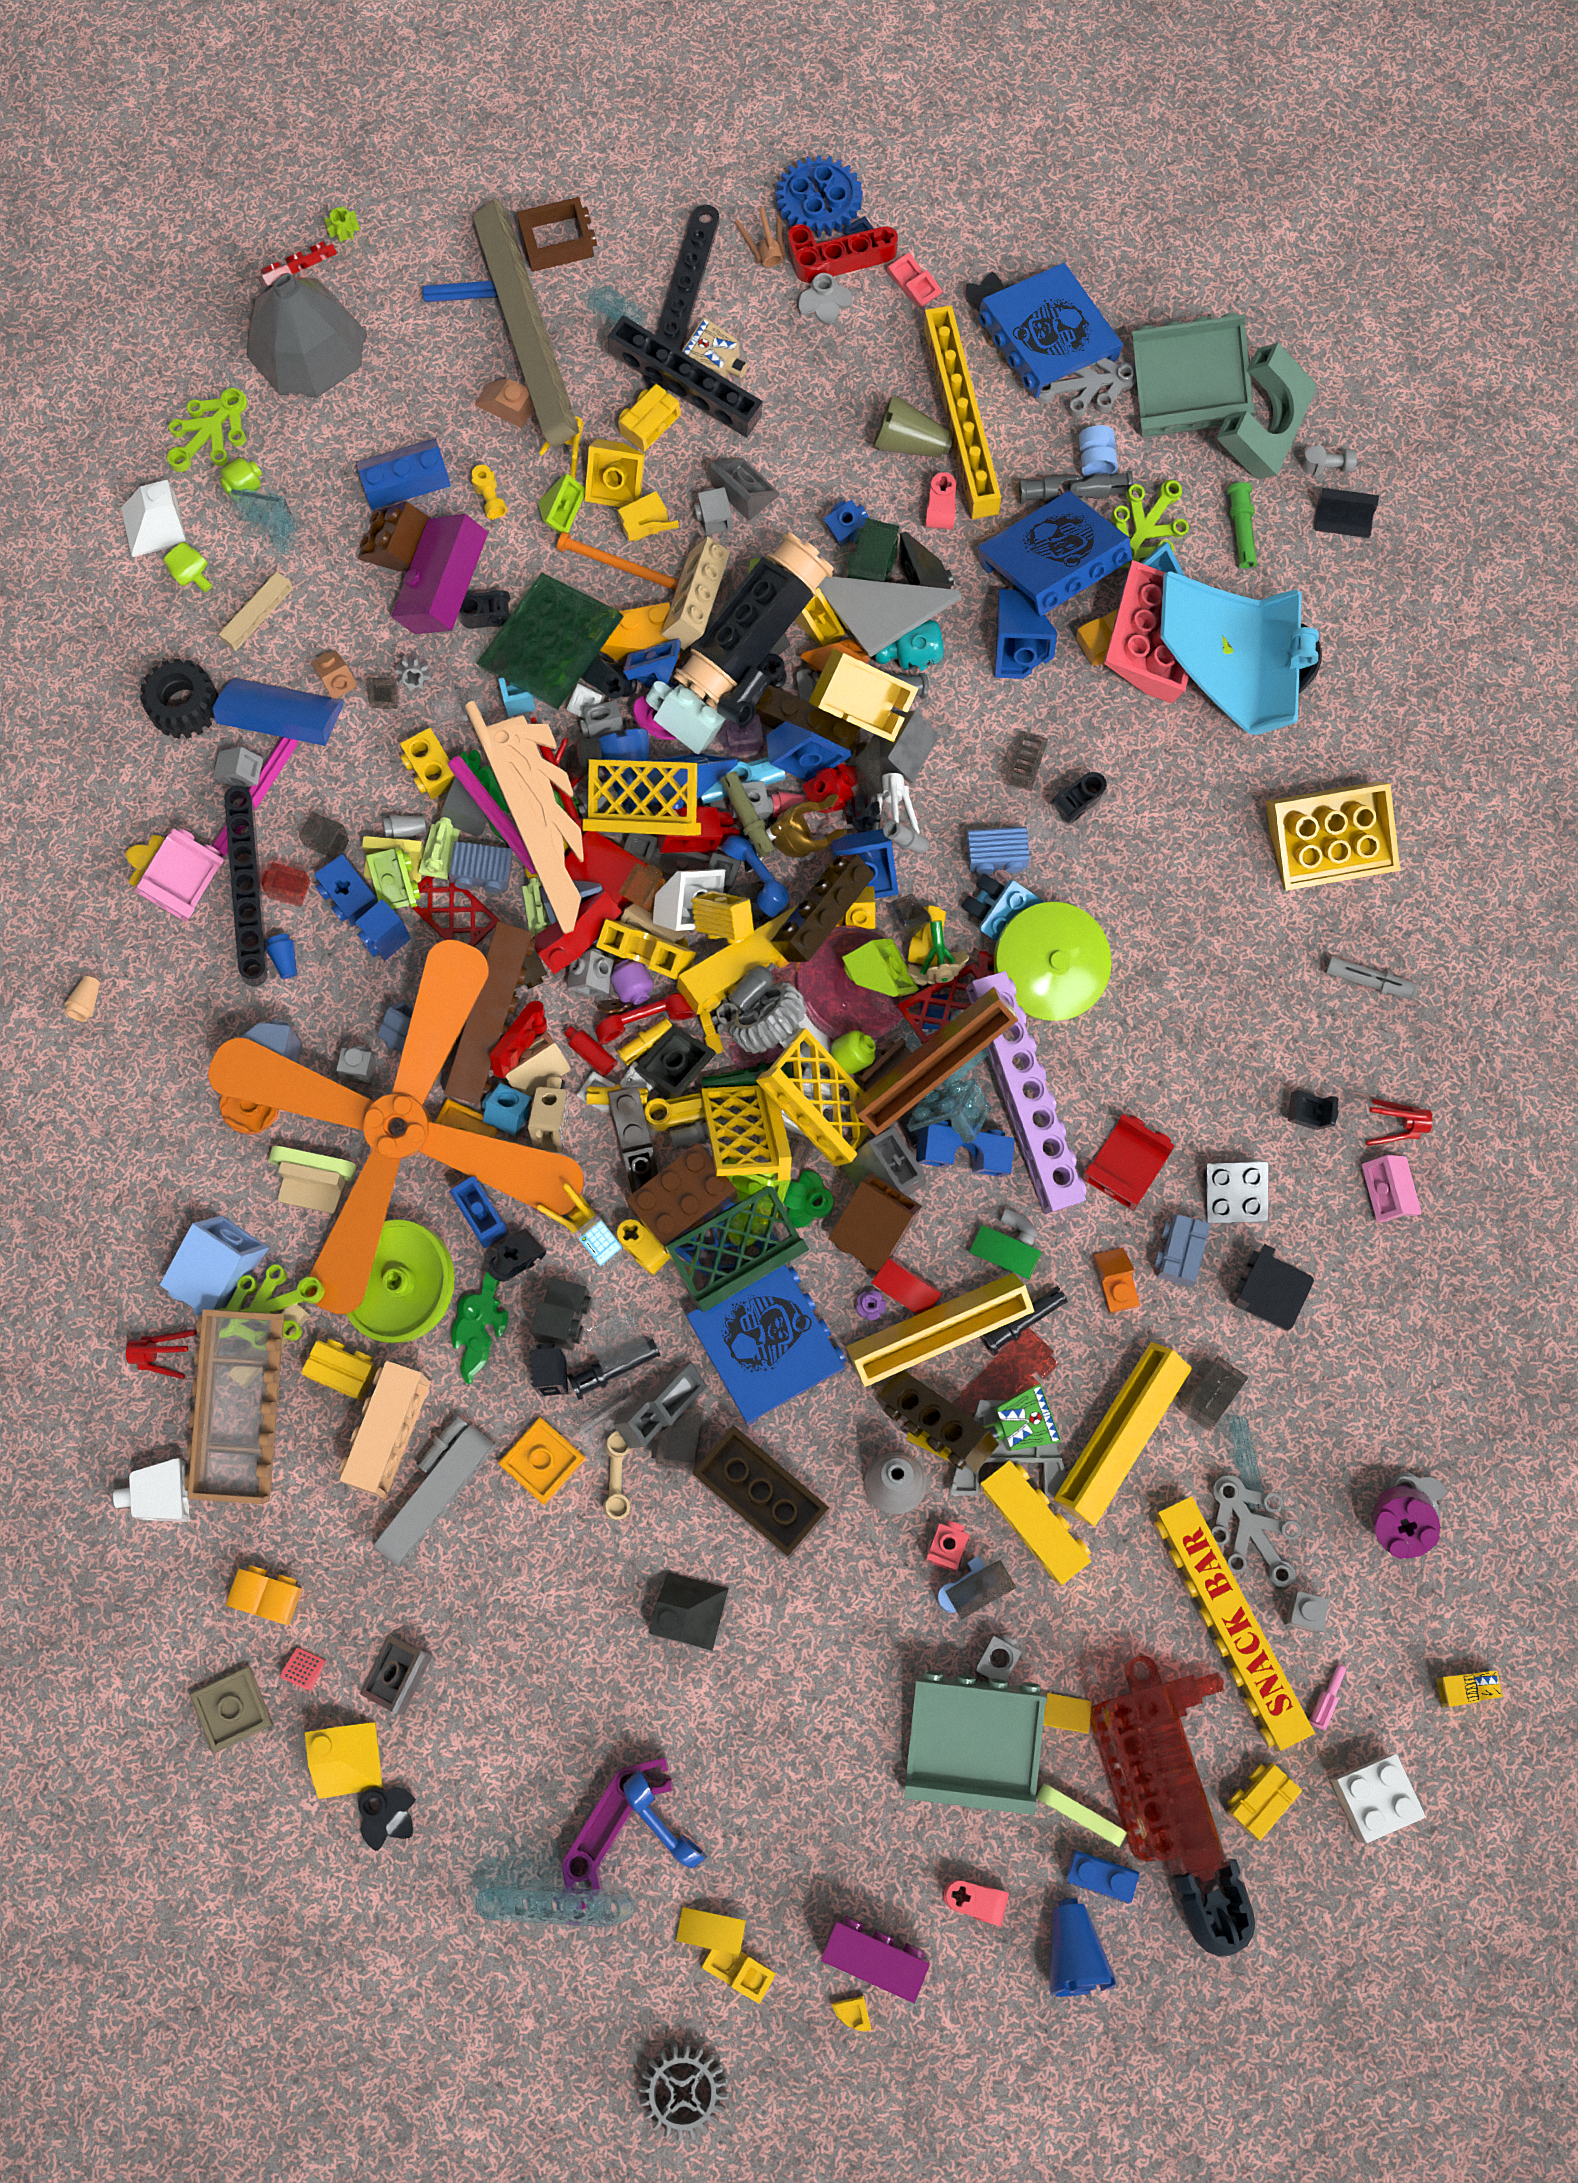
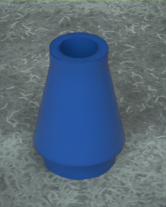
M280 934L267 939V947L265 949L279 972L280 978L288 979L297 976L294 940H290L289 934Z

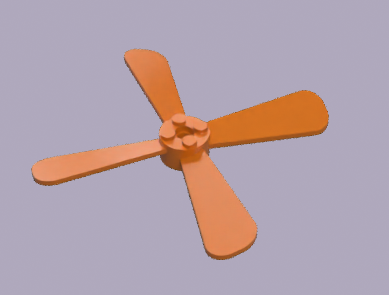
M444 940L435 944L430 949L392 1094L373 1101L247 1038H233L224 1042L216 1051L209 1066V1082L212 1088L221 1095L363 1130L365 1139L372 1148V1151L309 1277L319 1280L325 1289L323 1298L314 1304L334 1314L353 1312L362 1304L365 1298L401 1159L410 1158L422 1152L471 1177H477L479 1181L536 1209L538 1205H542L558 1215L567 1214L576 1206L563 1188L564 1183L569 1184L580 1198L584 1186V1174L579 1164L572 1158L432 1123L430 1114L423 1105L489 976V965L485 956L473 946L457 940ZM397 1118L403 1119L406 1124V1129L401 1135H394L391 1131V1124ZM312 1288L309 1291V1297L317 1293V1288Z

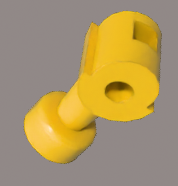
M477 465L472 470L473 479L471 481L476 494H482L486 501L484 511L487 518L494 520L504 516L508 509L504 500L497 498L495 492L497 482L494 471L491 472L490 468L486 465Z

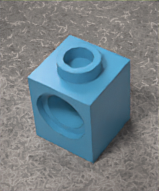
M500 1083L494 1092H488L483 1100L482 1108L485 1109L483 1122L516 1136L529 1116L532 1097Z

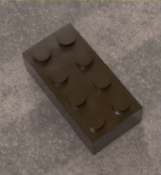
M734 1425L692 1472L693 1477L788 1560L830 1512V1508Z

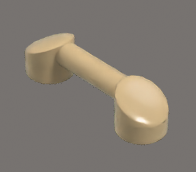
M618 1431L612 1433L606 1439L604 1445L605 1452L610 1457L609 1498L603 1503V1512L609 1519L615 1521L625 1518L630 1511L629 1500L621 1495L622 1456L626 1455L631 1449H629Z

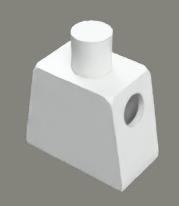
M179 1458L131 1472L129 1475L130 1488L115 1489L113 1492L115 1508L131 1507L132 1517L139 1520L190 1521L188 1491H185L184 1480L187 1473L186 1462Z

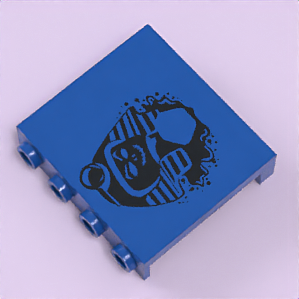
M1065 262L987 296L981 301L978 313L981 326L988 330L995 346L1002 350L1009 366L1016 370L1023 386L1030 390L1035 399L1039 397L1041 388L1051 382L1104 358L1112 362L1117 361L1123 343Z
M1070 491L1060 495L977 547L982 568L988 574L995 569L998 570L1035 601L1039 617L1133 559L1129 537Z
M786 1264L706 1312L696 1309L686 1315L747 1426L759 1421V1417L833 1375L845 1372L843 1363L847 1362L845 1355L838 1345L832 1346L828 1339V1336L832 1334L823 1319L817 1320L812 1311L816 1309L812 1298L808 1292L802 1294L797 1285L801 1282L793 1266L787 1268Z

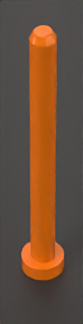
M563 531L558 539V551L564 553L567 549L675 591L677 589L678 579L571 539V534Z

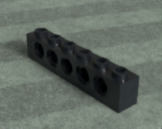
M622 315L609 333L608 353L744 437H748L762 417V400L626 316Z

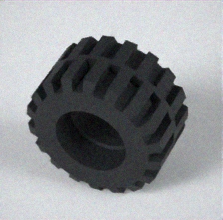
M174 659V663H169L167 660L162 662L163 666L160 668L156 665L152 668L153 674L145 676L146 684H141L140 688L143 693L140 695V701L145 712L155 727L167 736L171 733L174 738L180 739L181 734H183L187 739L192 738L191 733L195 731L200 735L203 733L201 729L203 726L209 728L212 725L210 718L215 719L213 706L219 697L209 676L198 664L194 665L190 660H186L184 663L181 659ZM181 690L193 691L192 697L184 705L179 707L167 706L168 700L176 692Z

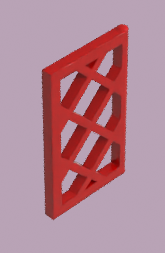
M426 876L418 884L420 893H428V908H420L417 905L412 907V909L445 940H454V933H470L468 945L474 947L496 926L497 921L501 922L469 890L458 888L454 885L455 883H450V887L433 888V879L435 877ZM450 892L448 908H433V893ZM454 892H462L471 900V907H454ZM471 912V927L454 928V913ZM476 912L485 913L492 921L486 927H475ZM432 913H449V928H441L432 919Z
M974 962L959 971V975L955 976L953 980L945 983L937 982L897 1004V1008L918 1036L922 1045L951 1022L948 1021L951 1008L966 1010L971 1006V1002L964 1004L953 1002L956 989L966 991L968 984L958 983L959 979L970 973H973L976 980L984 978ZM945 987L951 988L948 1001L931 998L932 994ZM918 1002L924 1003L921 1016L910 1014L907 1008ZM929 1004L946 1007L942 1019L926 1017ZM924 1023L940 1026L939 1030L928 1036L922 1031Z

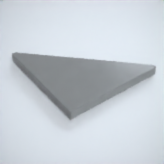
M833 576L831 578L825 577L818 586L832 610L869 658L962 598L959 590Z

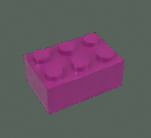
M845 1915L843 1921L836 1918L821 1955V1961L915 2004L930 1966L928 1959L924 1958L926 1954L924 1950L909 1943H906L904 1948L893 1944L895 1940L893 1936L878 1929H875L874 1934L862 1930L864 1926L862 1922Z

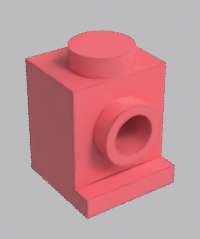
M948 1520L946 1525L939 1523L926 1562L955 1573L969 1534L963 1533L965 1527ZM950 1538L955 1542V1547L952 1550L944 1548L943 1541Z

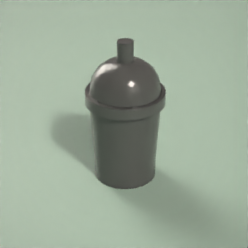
M771 962L767 968L761 965L755 966L752 969L749 968L746 972L747 974L727 998L739 1010L746 1013L757 1000L772 989L774 977L771 971L776 966Z

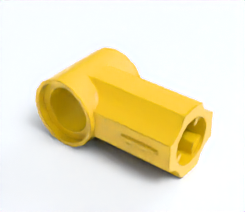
M930 905L921 908L916 935L912 937L908 962L924 964L932 948L930 921L942 920V928L944 929L946 911ZM937 952L930 964L932 967H937Z
M701 1093L682 1096L672 1100L655 1098L650 1100L645 1107V1117L648 1126L655 1131H665L672 1126L706 1120ZM657 1110H663L667 1113L666 1117L660 1121L653 1120L651 1116Z

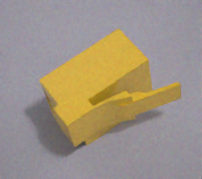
M657 491L618 509L620 527L629 542H636L650 534H658L661 531L679 528L678 520L668 522L667 508Z

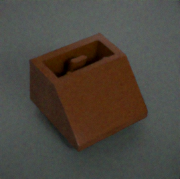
M407 501L377 510L370 519L371 526L367 535L364 536L360 543L361 550L357 558L399 572L409 569L427 520L431 518Z

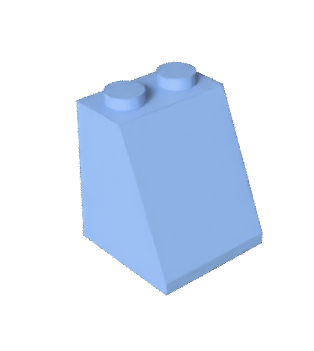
M222 1215L192 1223L160 1286L168 1290V1294L172 1298L184 1301L193 1307L192 1310L197 1315H202V1310L225 1308L237 1289L239 1278L244 1275H250L270 1247Z

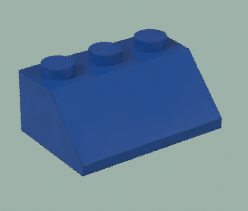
M436 438L356 462L371 510L451 486Z

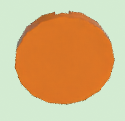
M224 1095L221 1096L219 1102L221 1115L225 1123L234 1131L246 1135L258 1134L268 1129L277 1119L280 1109Z

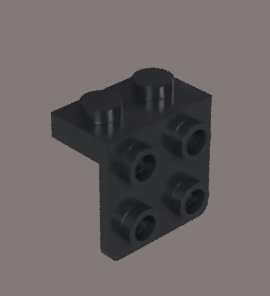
M1264 1244L1259 1252L1253 1250L1246 1264L1250 1271L1246 1278L1240 1277L1233 1293L1238 1296L1233 1305L1282 1330L1289 1331L1295 1324L1314 1283V1279L1311 1275L1274 1258L1273 1255L1276 1249Z

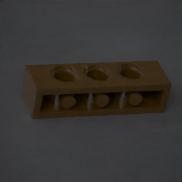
M905 1370L898 1372L877 1396L885 1406L882 1411L895 1422L901 1419L905 1422L903 1426L915 1437L918 1438L920 1435H923L927 1438L926 1444L938 1454L942 1450L949 1454L948 1460L960 1470L966 1467L973 1473H976L999 1446V1443L988 1429Z

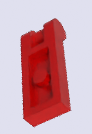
M529 1002L489 1054L495 1076L505 1078L509 1071L516 1067L524 1051L531 1047L536 1035L542 1034L547 1030L548 1025L544 1017L545 1010L542 1002Z

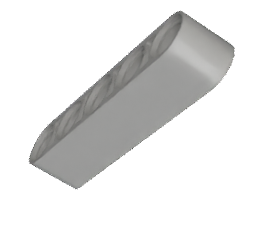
M472 1425L465 1429L375 1543L374 1549L398 1568L401 1567L408 1560L406 1556L408 1554L411 1556L428 1535L426 1531L428 1529L431 1530L448 1509L446 1507L447 1504L451 1505L468 1484L466 1480H471L488 1459L485 1456L492 1454L496 1444Z

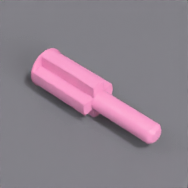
M1337 1665L1327 1691L1320 1693L1309 1719V1723L1318 1729L1327 1730L1326 1728L1339 1700L1335 1695L1346 1672V1667L1343 1665Z

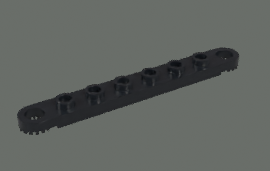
M711 205L698 206L692 214L656 336L681 351L719 225L718 210ZM707 214L712 216L713 220L703 223L699 221V218ZM644 375L645 385L650 390L655 383ZM657 384V385H659L661 388H663L665 391L668 390L667 388L663 387L662 385Z

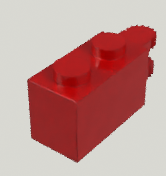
M698 805L696 807V823H701V835L656 834L660 853L716 852L720 842H725L731 835L740 836L738 829L730 828V826L736 823V818H732L730 812H718L717 807ZM687 807L674 809L679 816L687 817Z

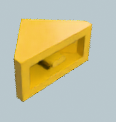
M817 587L815 590L817 592L816 597H813L798 615L796 623L819 646L838 641L846 632L821 590Z

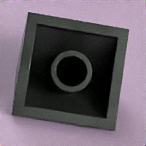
M672 1026L634 1070L665 1100H672L681 1095L716 1055V1052L675 1026Z

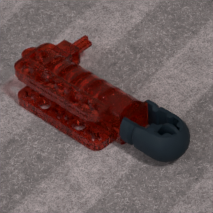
M1145 1655L1131 1658L1125 1666V1676L1131 1693L1095 1704L1091 1708L1090 1723L1122 1825L1127 1832V1841L1133 1856L1137 1860L1142 1862L1165 1861L1169 1874L1178 1873L1173 1877L1177 1891L1183 1894L1180 1902L1194 1940L1210 1954L1218 1957L1231 1956L1247 1947L1251 1941L1255 1929L1254 1912L1245 1884L1238 1880L1241 1872L1237 1860L1226 1859L1181 1717L1187 1716L1186 1708L1202 1704L1203 1697L1224 1691L1222 1686L1224 1681L1220 1678L1219 1673L1216 1672L1196 1679L1193 1674L1162 1683L1154 1660ZM1138 1661L1145 1663L1148 1667L1149 1674L1145 1680H1140L1134 1675L1133 1668ZM1102 1707L1105 1710V1721H1099L1098 1715L1102 1714ZM1109 1731V1735L1104 1737L1103 1732ZM1110 1741H1112L1117 1758L1112 1757L1108 1751ZM1119 1763L1120 1768L1114 1769L1113 1764ZM1122 1776L1126 1787L1120 1786L1118 1783V1780L1122 1779ZM1123 1796H1129L1130 1799L1124 1802ZM1131 1806L1133 1807L1137 1823H1134L1129 1818L1128 1812ZM1133 1829H1140V1833L1135 1834ZM1143 1842L1146 1850L1149 1853V1856L1146 1852H1140L1139 1846L1142 1845ZM1218 1870L1220 1874L1219 1880L1224 1887L1226 1897L1222 1895L1220 1890L1204 1894L1206 1901L1203 1905L1201 1901L1202 1894L1200 1888L1196 1885L1194 1877L1198 1876L1201 1882L1214 1879V1872Z

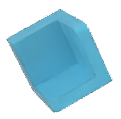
M504 677L498 678L508 717L536 710L529 681L506 686Z

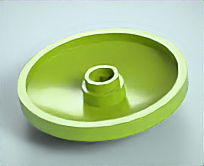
M1044 902L1025 908L1008 921L1001 931L995 946V974L1006 971L1008 978L1014 981L1016 987L1015 998L1018 1007L1021 1006L1025 1015L1038 1020H1067L1086 1012L1102 996L1111 974V950L1103 929L1087 912L1068 903Z
M407 1220L385 1221L365 1298L356 1310L346 1314L353 1326L365 1336L386 1343L410 1342L431 1331L447 1311L454 1290L453 1262L444 1242L432 1230L421 1224Z

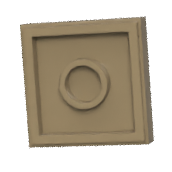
M250 1666L241 1668L189 1693L212 1754L274 1725Z

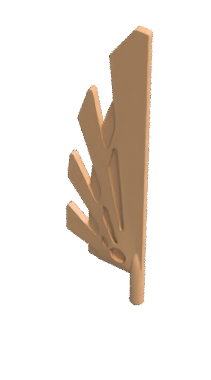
M468 702L465 705L467 713L560 928L564 934L572 932L575 927L581 896L565 868L563 838L578 860L583 862L582 835L579 826L556 803L550 783L551 781L572 798L573 791L567 772L541 758L536 745L539 744L552 749L557 748L548 724H527L523 715L486 727L476 702Z

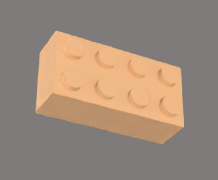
M386 1361L384 1367H379L373 1382L376 1388L372 1397H368L362 1409V1414L365 1415L361 1426H357L353 1431L350 1444L353 1445L349 1457L345 1456L339 1468V1475H341L339 1481L351 1488L385 1500L389 1494L431 1384L421 1372Z

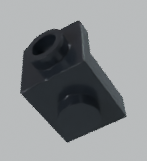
M1299 1090L1291 1092L1288 1121L1314 1130L1335 1126L1339 1114V1098L1335 1096L1320 1098Z

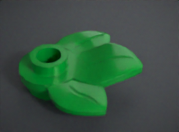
M803 1170L799 1183L790 1182L783 1204L789 1208L787 1214L794 1227L803 1228L809 1226L815 1218H823L829 1215L834 1208L835 1201L833 1195L824 1188L823 1179L817 1173ZM817 1198H823L820 1206H814Z

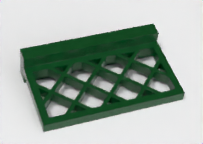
M771 1186L760 1189L664 1245L692 1297L691 1300L694 1306L702 1312H706L809 1250L804 1239L800 1238L774 1187ZM767 1194L773 1202L770 1216L755 1212L758 1200ZM751 1204L750 1211L744 1209ZM738 1211L749 1214L744 1232L729 1228L732 1215ZM777 1212L779 1213L781 1219L775 1218ZM754 1216L769 1220L764 1237L749 1233ZM725 1220L723 1226L717 1225L721 1221ZM774 1221L783 1223L790 1234L779 1242L770 1239ZM711 1227L722 1229L717 1247L702 1243L705 1231ZM728 1231L743 1235L738 1253L723 1249ZM697 1235H699V1236H698V1239H697V1242L691 1240L692 1238H694V1237H696ZM748 1237L763 1241L760 1253L754 1257L743 1255ZM685 1242L696 1245L691 1263L680 1260L675 1248ZM768 1242L774 1244L773 1246L767 1248ZM701 1247L716 1251L712 1268L696 1264ZM722 1252L737 1256L733 1269L727 1273L717 1270ZM742 1258L748 1259L747 1261L741 1264ZM683 1265L690 1266L688 1273ZM695 1268L710 1272L707 1285L696 1290L692 1282ZM715 1274L722 1275L714 1280Z

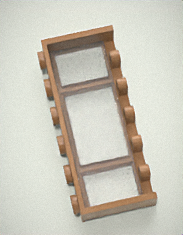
M204 1309L202 1310V1315H199L197 1333L201 1334L200 1346L196 1347L194 1355L195 1365H198L197 1378H194L192 1383V1395L196 1397L195 1409L191 1410L189 1425L190 1428H193L192 1441L190 1440L187 1446V1458L191 1459L190 1472L186 1473L184 1488L185 1491H188V1499L264 1504L270 1501L285 1314Z

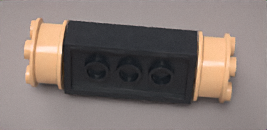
M788 532L787 535H782L783 542L773 555L768 553L766 558L762 557L707 625L704 634L692 644L691 658L682 669L676 668L675 670L676 674L673 677L684 687L690 686L689 688L695 696L703 702L706 699L705 703L716 711L720 698L725 693L735 690L750 667H758L810 600L816 597L817 592L815 590L824 578L832 577L834 568L826 560L817 557L819 551L808 542L802 545L801 540L791 532Z

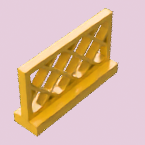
M589 759L588 819H583V831L684 836L701 835V823H696L697 763ZM598 766H605L612 774L604 785L598 779ZM628 767H631L638 775L630 786L621 776ZM653 768H657L664 776L656 787L647 777ZM681 768L688 769V780L682 788L673 778ZM616 780L625 790L617 800L608 791L609 787ZM642 781L651 791L643 801L633 791ZM668 782L677 792L669 802L659 792ZM604 795L612 805L605 813H598V800ZM628 796L637 804V807L631 814H627L621 807V803ZM654 797L663 805V809L657 815H653L646 807ZM680 798L687 804V817L679 816L672 808Z
M803 1028L769 1070L761 1073L756 1082L834 1167L851 1163L857 1156L856 1149L871 1131L864 1122H859L854 1101L864 1091L809 1030ZM803 1040L810 1046L811 1058L800 1056V1044ZM785 1062H793L794 1078H788L781 1070ZM801 1062L811 1063L812 1079H802ZM819 1063H825L829 1067L830 1079H820ZM803 1084H813L814 1100H808L803 1094ZM821 1084H831L832 1101L822 1100ZM839 1084L845 1085L848 1088L850 1101H840ZM822 1105H832L834 1122H828L825 1119ZM840 1106H850L851 1122L841 1121ZM842 1127H852L853 1140L850 1144L843 1138Z
M761 1086L701 1088V1098L716 1176L776 1173L777 1181L790 1180L792 1156L781 1108ZM755 1097L756 1100L748 1104L741 1100V1098ZM721 1098L725 1102L719 1106L709 1099ZM734 1105L742 1111L736 1115L728 1109ZM751 1114L760 1120L753 1124L745 1120V1118ZM722 1116L729 1120V1122L723 1126L714 1120ZM738 1125L747 1131L740 1135L732 1129ZM755 1134L764 1140L758 1145L749 1140V1138ZM725 1136L733 1140V1142L727 1146L718 1140ZM742 1145L751 1151L745 1156L736 1151V1149ZM760 1155L768 1159L769 1162L758 1163L753 1159ZM728 1156L738 1161L736 1164L722 1165V1161Z

